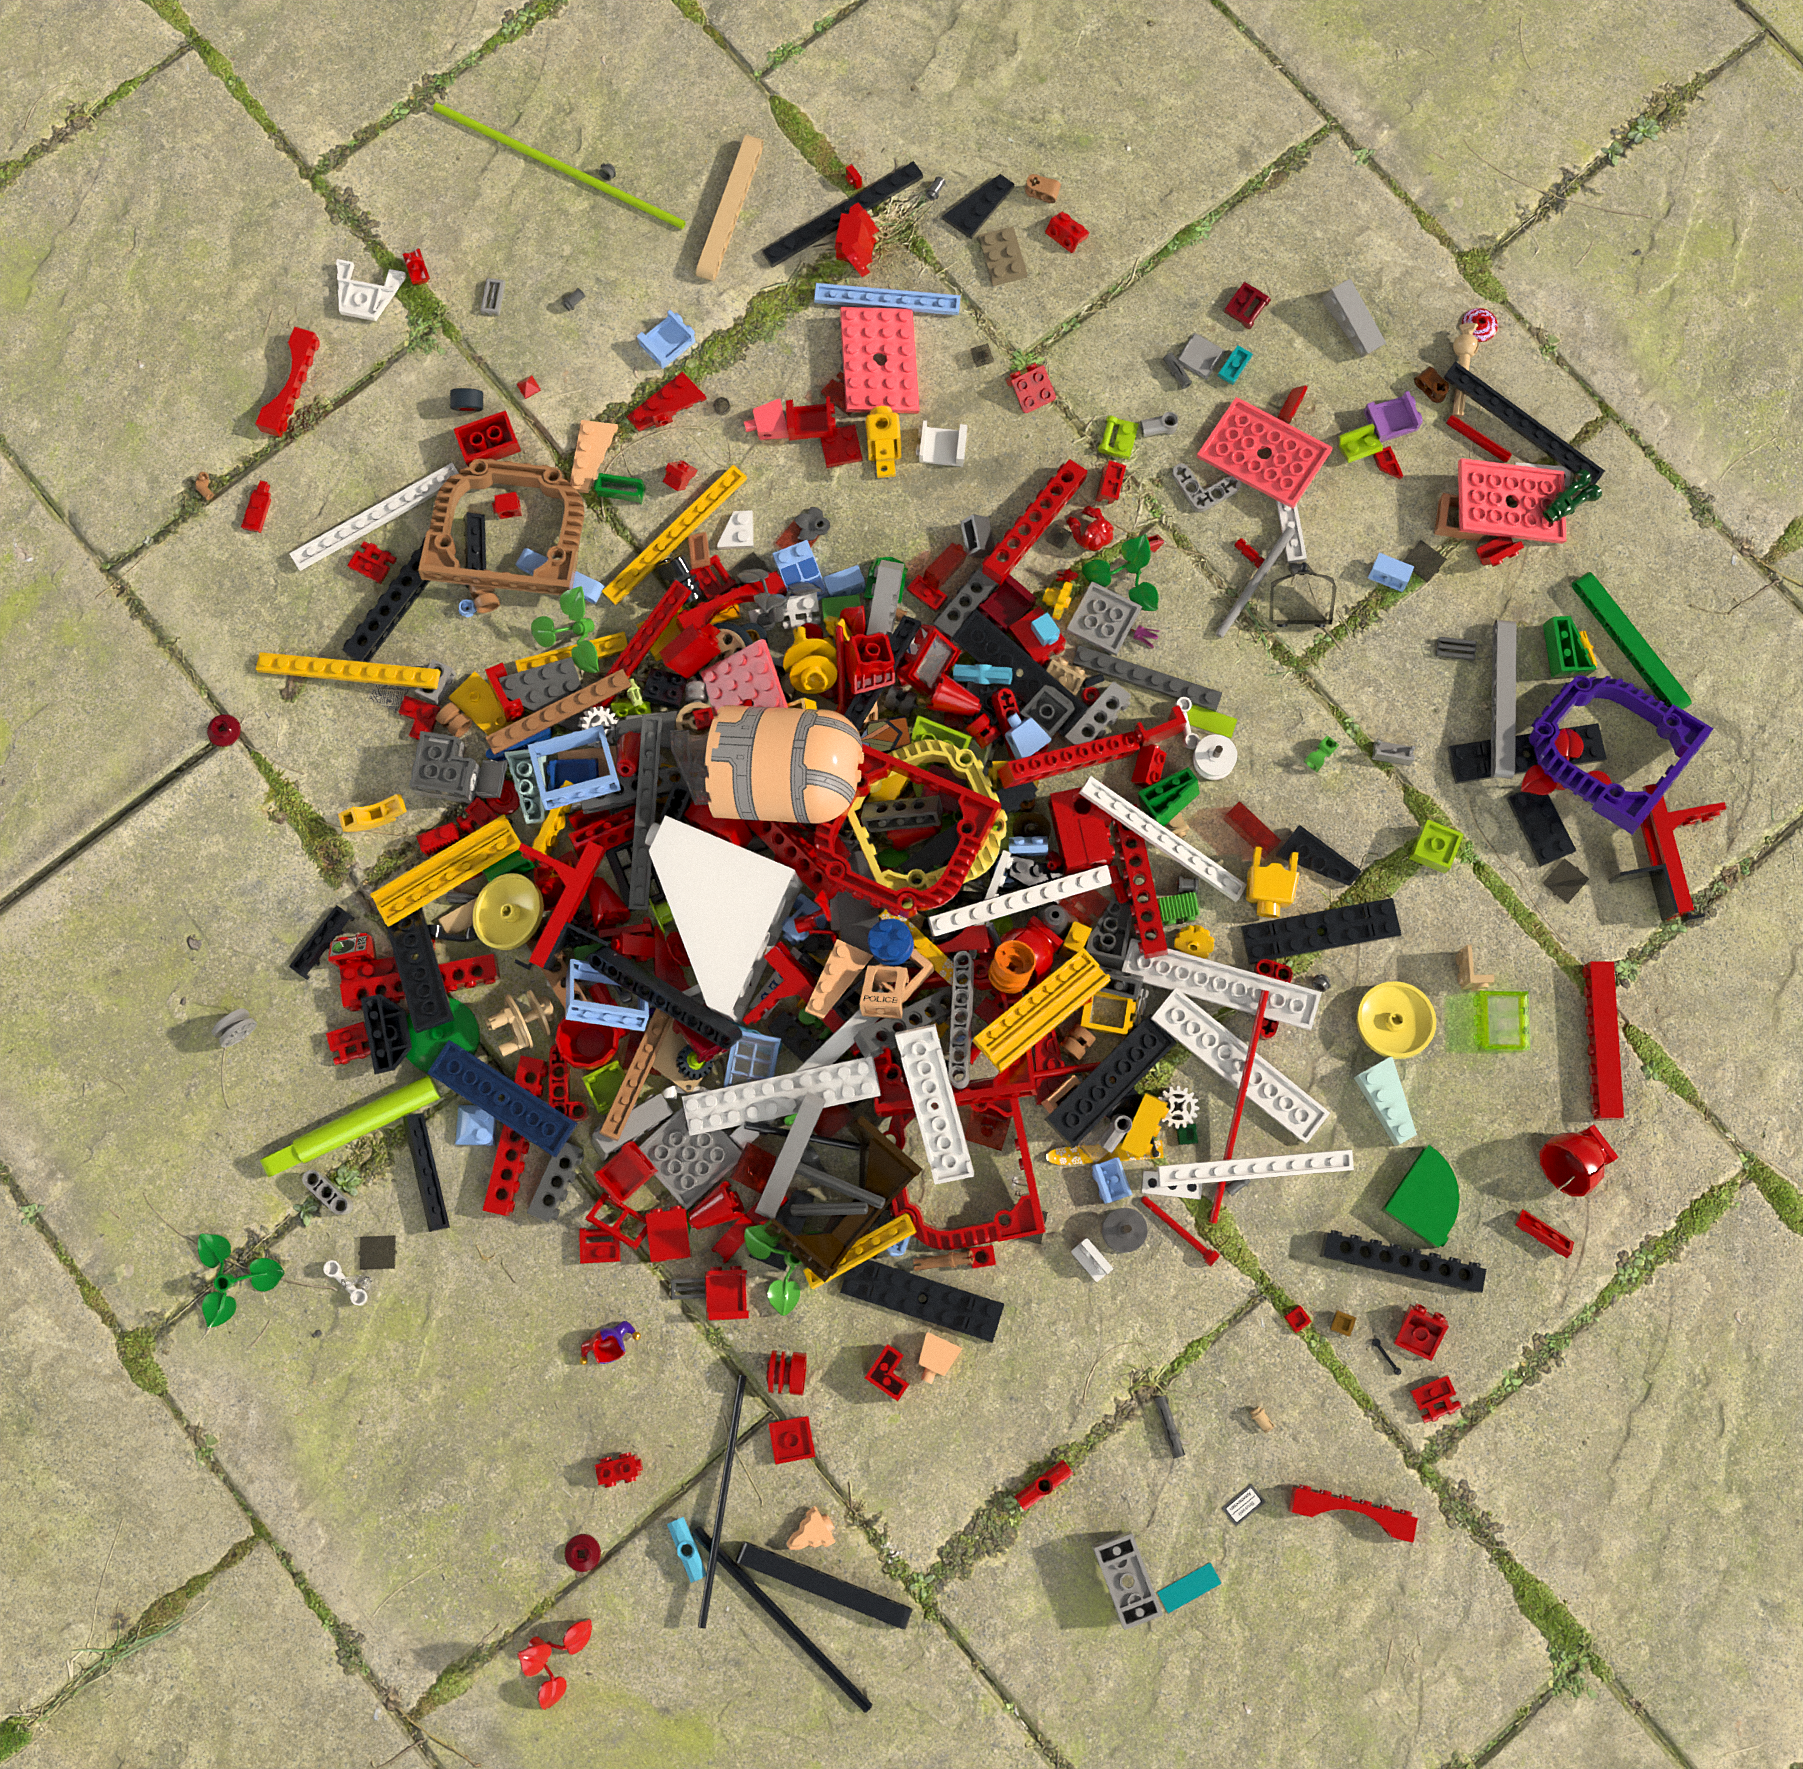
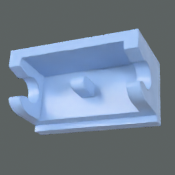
M1379 553L1368 579L1403 592L1414 566Z
M858 565L823 577L829 598L857 595L865 592V580Z

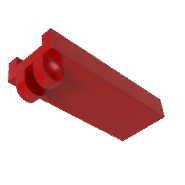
M645 917L643 924L599 930V938L606 942L612 941V936L620 935V932L623 931L632 932V935L635 936L636 934L652 936V921L649 917Z

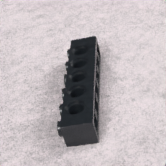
M783 1011L768 1029L775 1037L781 1038V1042L804 1063L824 1043L820 1039L814 1040L810 1036L812 1032L805 1025L801 1027L797 1023L798 1019L791 1012L787 1014ZM789 1028L797 1029V1034L794 1037L787 1036L786 1033ZM809 1041L811 1048L806 1051L800 1048L801 1043ZM838 1058L833 1064L839 1063L840 1058ZM863 1100L846 1104L854 1110Z

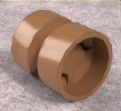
M469 585V591L472 598L475 599L474 605L478 613H489L500 606L497 594L493 593L495 588Z
M451 702L440 710L436 720L444 728L448 727L447 730L453 736L461 737L470 729L473 721L465 713H461V709Z
M1075 1024L1069 1032L1070 1037L1066 1036L1059 1046L1069 1056L1079 1061L1086 1053L1085 1048H1090L1096 1038L1084 1027Z

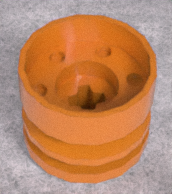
M1009 940L1003 942L997 948L988 970L989 980L992 985L1004 993L1022 991L1027 986L1036 965V956L1033 950L1027 944L1020 941Z

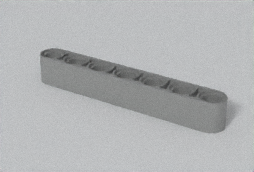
M960 951L955 955L953 968L948 1075L953 1086L958 1089L965 1088L968 1085L970 1075L974 962L971 955L966 951ZM963 960H968V961H969V962H968L966 965H964V966L960 965V963H961ZM968 979L965 984H959L960 980ZM960 998H967L966 1002L958 1003ZM959 1017H966L965 1021L957 1022ZM961 1035L965 1036V1039L963 1041H956L957 1037ZM958 1055H964L963 1060H955ZM957 1074L964 1075L961 1080H954Z
M807 1092L755 1213L768 1219L775 1218L824 1107L825 1099Z

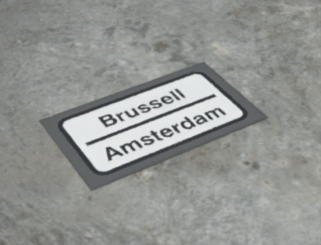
M1250 1484L1227 1503L1222 1510L1233 1524L1238 1526L1266 1501L1254 1486Z

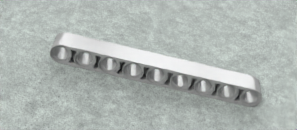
M1495 620L1492 638L1491 776L1512 779L1515 773L1516 622Z

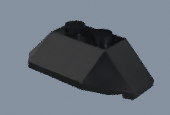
M381 994L361 998L374 1074L394 1071L412 1049L406 1010Z

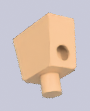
M927 1332L918 1363L926 1367L921 1379L932 1384L936 1373L945 1376L962 1348Z

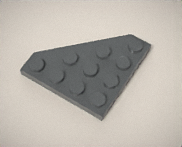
M572 657L498 679L508 700L513 701L520 698L523 707L533 713L582 689ZM584 711L557 725L570 730L572 733L582 731L578 724L583 722L579 718L585 717Z

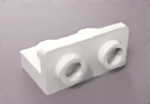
M1088 1238L1084 1239L1071 1251L1073 1256L1096 1282L1113 1270V1267Z

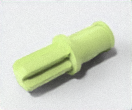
M628 679L632 686L627 689L628 698L631 699L634 706L642 705L641 688L638 687L636 680Z

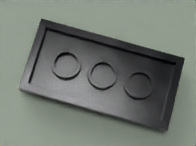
M1521 791L1506 798L1540 867L1577 851L1549 794L1537 795Z

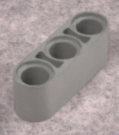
M308 1170L304 1173L302 1177L303 1184L332 1212L339 1215L351 1213L353 1202L323 1173L315 1170ZM316 1174L317 1182L312 1185L310 1178ZM330 1187L331 1195L326 1198L324 1191ZM341 1201H344L346 1204L343 1211L338 1209V1204Z

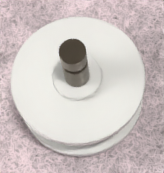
M1217 734L1203 738L1198 743L1193 754L1194 768L1202 777L1210 780H1219L1226 777L1232 771L1237 761V750L1233 742L1227 737Z

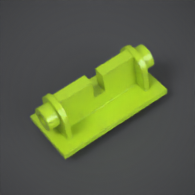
M616 698L611 703L613 713L615 714L614 718L652 713L651 703L643 701L642 705L634 706L630 698Z

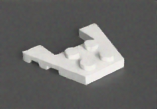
M337 259L339 312L341 315L377 321L406 279L405 272L389 269L384 286L350 280L354 269L353 262Z

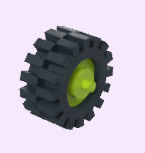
M688 1044L678 1053L676 1067H679L680 1070L678 1072L680 1074L683 1073L684 1078L689 1077V1080H699L706 1076L713 1068L714 1058L698 1064L696 1061L697 1054Z

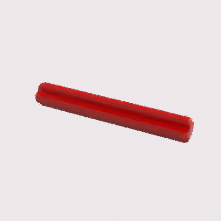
M1454 415L1448 418L1446 422L1448 426L1506 463L1511 458V452Z

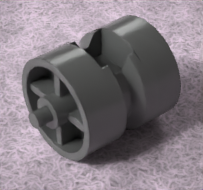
M893 684L889 692L883 693V696L886 697L884 707L892 711L897 709L900 714L909 717L914 708H919L916 705L918 694L909 690L904 692L903 688Z

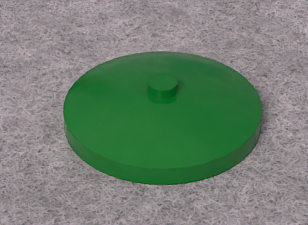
M448 997L454 1021L416 1033L410 1013L407 1016L412 1049L406 1057L415 1067L426 1073L449 1040L472 1055H475L480 1043L478 1020L470 1008L456 999Z

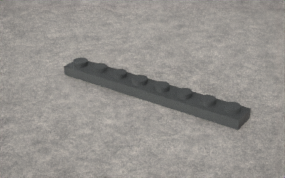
M1078 646L1072 664L1175 699L1187 697L1193 705L1215 712L1222 696V692L1082 646Z

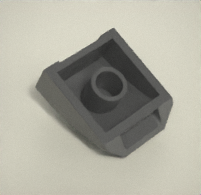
M1045 685L1020 712L1021 720L1032 718L1052 738L1075 708L1072 701L1057 689Z

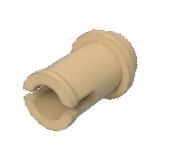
M1257 1406L1250 1412L1252 1415L1251 1419H1255L1263 1432L1268 1433L1275 1425L1265 1414V1409Z

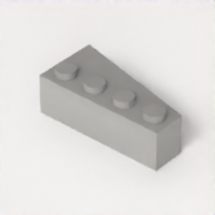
M661 1093L656 1096L655 1094L650 1095L644 1100L645 1103L640 1106L638 1104L634 1105L617 1142L599 1134L602 1125L594 1130L595 1133L592 1135L591 1144L602 1162L609 1159L608 1154L611 1152H620L622 1150L621 1147L629 1140L635 1142L645 1134V1130L650 1132L672 1117L673 1111Z

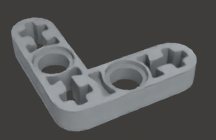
M1177 464L1172 472L1174 481L1196 512H1205L1239 491L1241 486L1240 480L1233 476H1228L1203 490L1187 465ZM1178 470H1179L1180 472H1183V471H1184V478H1183V476H1182L1181 474H1180V475H1177ZM1229 482H1230L1231 484H1234V483H1235V484H1236V485H1235V488H1233L1232 486L1229 487V488H1227L1228 485H1229ZM1192 484L1196 490L1189 492L1186 490V485ZM1218 490L1221 492V497L1214 498L1211 492ZM1198 500L1200 502L1206 500L1203 506L1201 504L1197 505Z

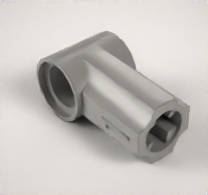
M1166 412L1163 416L1141 420V430L1144 437L1162 433L1171 435L1176 432L1178 426V416L1174 412ZM1171 421V422H1173L1174 424H1173V425H1167L1165 422Z
M1122 1114L1113 1116L1110 1125L1097 1143L1112 1153L1123 1136L1131 1130V1119ZM1124 1118L1126 1122L1125 1127L1119 1129L1117 1122Z

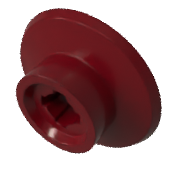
M228 714L216 716L210 721L207 728L209 740L214 745L220 747L232 745L239 738L241 732L239 721L234 716ZM225 727V730L220 732L219 729Z
M579 1534L572 1537L564 1551L566 1563L577 1572L592 1570L598 1564L601 1557V1548L598 1541L587 1534ZM584 1549L585 1557L580 1558L578 1550Z

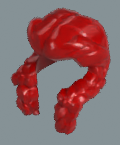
M1084 507L1082 514L1097 520H1094L1087 526L1083 535H1081L1080 530L1081 523L1077 518L1069 516L1066 519V523L1069 525L1076 543L1085 550L1098 551L1113 540L1114 528L1102 516L1100 508Z

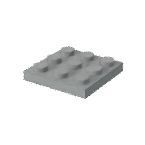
M1091 582L1066 632L1117 656L1142 606Z

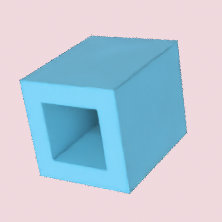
M1048 612L1031 623V630L1042 646L1046 644L1052 645L1058 640L1060 630Z

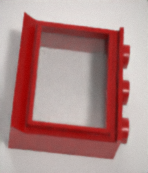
M922 624L921 628L927 632L926 637H917L914 640V644L919 649L916 654H906L905 660L910 663L907 670L896 669L895 672L922 696L929 697L936 679H941L939 674L949 675L961 650L936 629V626Z

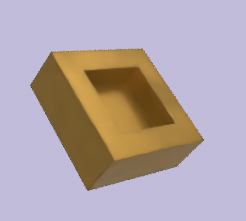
M1336 1310L1330 1330L1350 1337L1357 1318Z

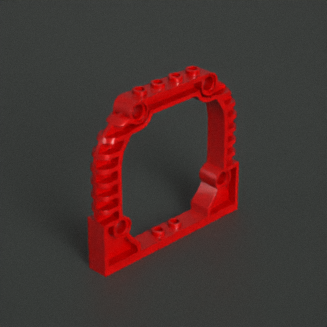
M862 743L864 761L863 764H858L857 770L861 771L860 782H864L865 785L856 788L854 799L841 815L830 821L818 823L814 837L815 850L821 864L825 868L827 880L837 891L842 893L844 891L849 892L857 900H867L875 908H885L893 916L900 915L910 918L915 916L917 911H928L940 907L951 900L960 890L979 850L982 849L1001 811V803ZM891 771L910 778L917 785L924 784L933 792L938 793L940 791L958 799L959 809L962 813L963 819L957 824L959 844L943 875L936 884L924 891L910 887H904L897 891L852 872L849 862L842 856L835 854L834 845L837 834L856 798L868 795L871 790V784L888 778ZM965 828L972 829V831L967 834L962 832V830ZM834 871L841 872L840 875L836 877L831 875ZM906 902H910L913 904L910 908L907 909L902 907L903 904Z
M973 959V988L977 990L993 989L1002 998L1005 1012L1023 998L1021 991L1017 993H1004L995 988L989 980V964L984 960ZM965 960L964 962H961L960 965L964 966L969 961ZM907 969L908 984L922 969ZM981 969L986 970L982 975L977 974ZM934 970L905 1002L916 998L921 990L951 985ZM893 982L891 986L895 989L896 982ZM880 1017L875 1023H877V1022H879V1021H881V1020H883V1019H885V1018ZM876 1036L879 1041L883 1042L881 1037ZM886 1048L881 1055L874 1058L881 1096L874 1097L875 1112L879 1118L916 1113L910 1089L903 1084L905 1081L904 1073L898 1065L894 1064L892 1049ZM1031 1048L1004 1071L996 1075L993 1079L994 1087L978 1090L961 1089L959 1092L953 1093L956 1106L1037 1095ZM892 1073H898L895 1079H889ZM934 1102L931 1104V1107L936 1109L939 1105Z
M995 1077L969 1082L962 1089L978 1090L994 1087L993 1079ZM951 1086L953 1093L959 1092V1090H961L955 1088L954 1086ZM1013 1098L985 1102L984 1106L970 1105L977 1112H982L989 1107L1004 1117L1013 1116L1018 1137V1139H1014L1016 1151L1020 1150L1022 1158L1018 1159L1021 1171H1025L1029 1193L1022 1194L1011 1210L1008 1208L999 1209L994 1220L956 1228H937L924 1221L921 1208L916 1203L910 1201L907 1186L892 1200V1205H890L892 1217L898 1218L904 1213L910 1214L916 1233L913 1235L923 1244L938 1250H956L1046 1233L1019 1099ZM916 1113L892 1116L889 1129L883 1133L885 1136L888 1134L893 1135L896 1139L895 1145L901 1150L905 1148L907 1143L905 1127L917 1117ZM1002 1214L1008 1215L1010 1222L1002 1224L999 1221V1216Z

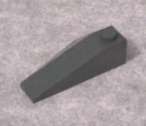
M1115 894L1103 916L1099 919L1096 927L1088 937L1086 951L1100 966L1119 971L1122 970L1132 920L1130 906L1133 905L1132 898L1120 904Z

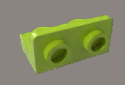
M1373 424L1339 436V450L1348 463L1382 451L1383 445L1374 433L1375 426Z

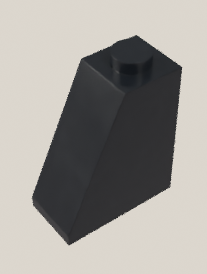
M673 783L660 816L661 822L665 816H668L686 824L687 820L684 814L690 807L691 788Z

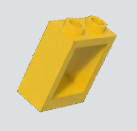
M1098 991L1092 996V1002L1083 1006L1080 1025L1089 1031L1126 1037L1127 1033H1130L1132 1030L1133 1021H1130V1014H1134L1136 1002H1133V999ZM1094 996L1127 1002L1123 1028L1089 1023Z

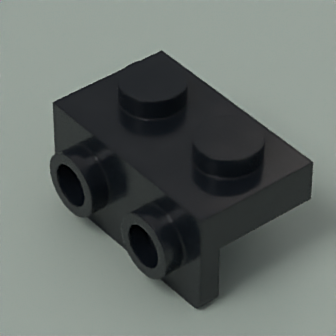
M1132 1088L1105 1117L1110 1123L1112 1117L1117 1114H1122L1132 1119L1143 1100L1142 1097ZM1124 1118L1117 1122L1119 1129L1126 1124Z

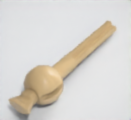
M1477 323L1459 325L1462 335H1459L1453 344V351L1459 357L1458 363L1468 371L1470 358L1479 349V341L1473 335L1474 330L1478 326ZM1457 388L1455 389L1453 415L1461 418L1464 416L1466 395Z

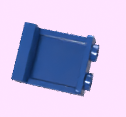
M598 758L553 759L549 762L550 764H547V775L550 776L551 782L548 783V791L559 789L565 780L578 784L599 778Z

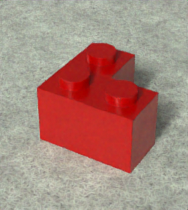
M887 1344L865 1376V1379L898 1402L909 1386V1383L893 1373L904 1355Z

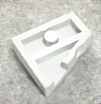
M752 510L733 512L717 544L718 550L754 548Z

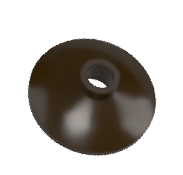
M1038 812L1023 813L1013 824L1014 837L1048 836L1049 839L1051 834V826L1048 819ZM1034 825L1035 829L1030 830L1028 827Z

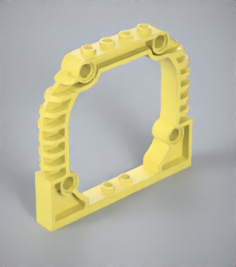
M924 739L887 753L914 766L932 761L949 764L953 774L960 779H966L972 791L999 802L997 794L992 793L990 789L992 784L989 777L984 776L982 772L984 767L981 760H977L974 753L969 749L959 750L953 744H948L942 740ZM963 759L970 760L967 764L961 763ZM891 771L889 777L898 773ZM884 779L872 783L870 793L879 791ZM864 782L857 783V787L865 785ZM857 797L847 814V818L875 882L895 891L904 887L924 891L936 884L947 866L927 874L920 869H914L908 875L899 874L891 870L881 873L874 857L877 854L874 845L868 843L866 838H869L866 827H861L855 814V810L861 808L865 797ZM1003 809L993 825L1000 826L1001 829L999 831L991 829L963 884L984 874L995 862L1000 850L1001 839L1006 835L1005 821L1008 819ZM917 878L922 880V882L917 885L912 883V881ZM906 902L903 904L902 907L907 909L910 908L913 904L910 902Z

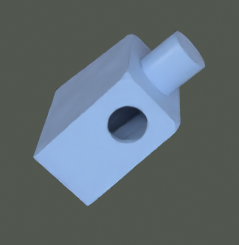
M1017 713L1007 718L1012 729L1005 733V737L1016 760L1030 757L1052 740L1032 718H1026L1021 721Z

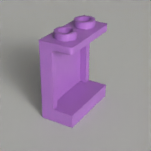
M1409 391L1404 392L1401 397L1377 405L1374 402L1368 403L1363 411L1368 424L1375 426L1374 433L1380 442L1418 431L1422 424L1421 413L1417 412L1415 399L1410 395Z

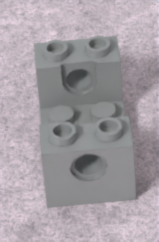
M1130 1531L1091 1545L1114 1602L1118 1619L1124 1630L1163 1615L1134 1536ZM1130 1575L1133 1577L1134 1583L1131 1587L1123 1586L1122 1579L1124 1576Z

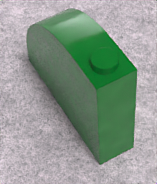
M1424 1146L1381 1210L1433 1248L1443 1247L1449 1239L1447 1235L1455 1223L1459 1210L1460 1194L1457 1179L1446 1159L1432 1146Z

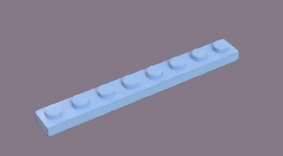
M816 283L814 302L866 308L911 309L913 312L959 315L961 295Z

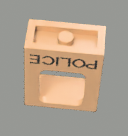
M880 965L867 966L859 1004L862 1016L902 1019V999L905 984L909 982L907 968L898 966L884 967ZM873 981L896 982L893 993L871 991Z

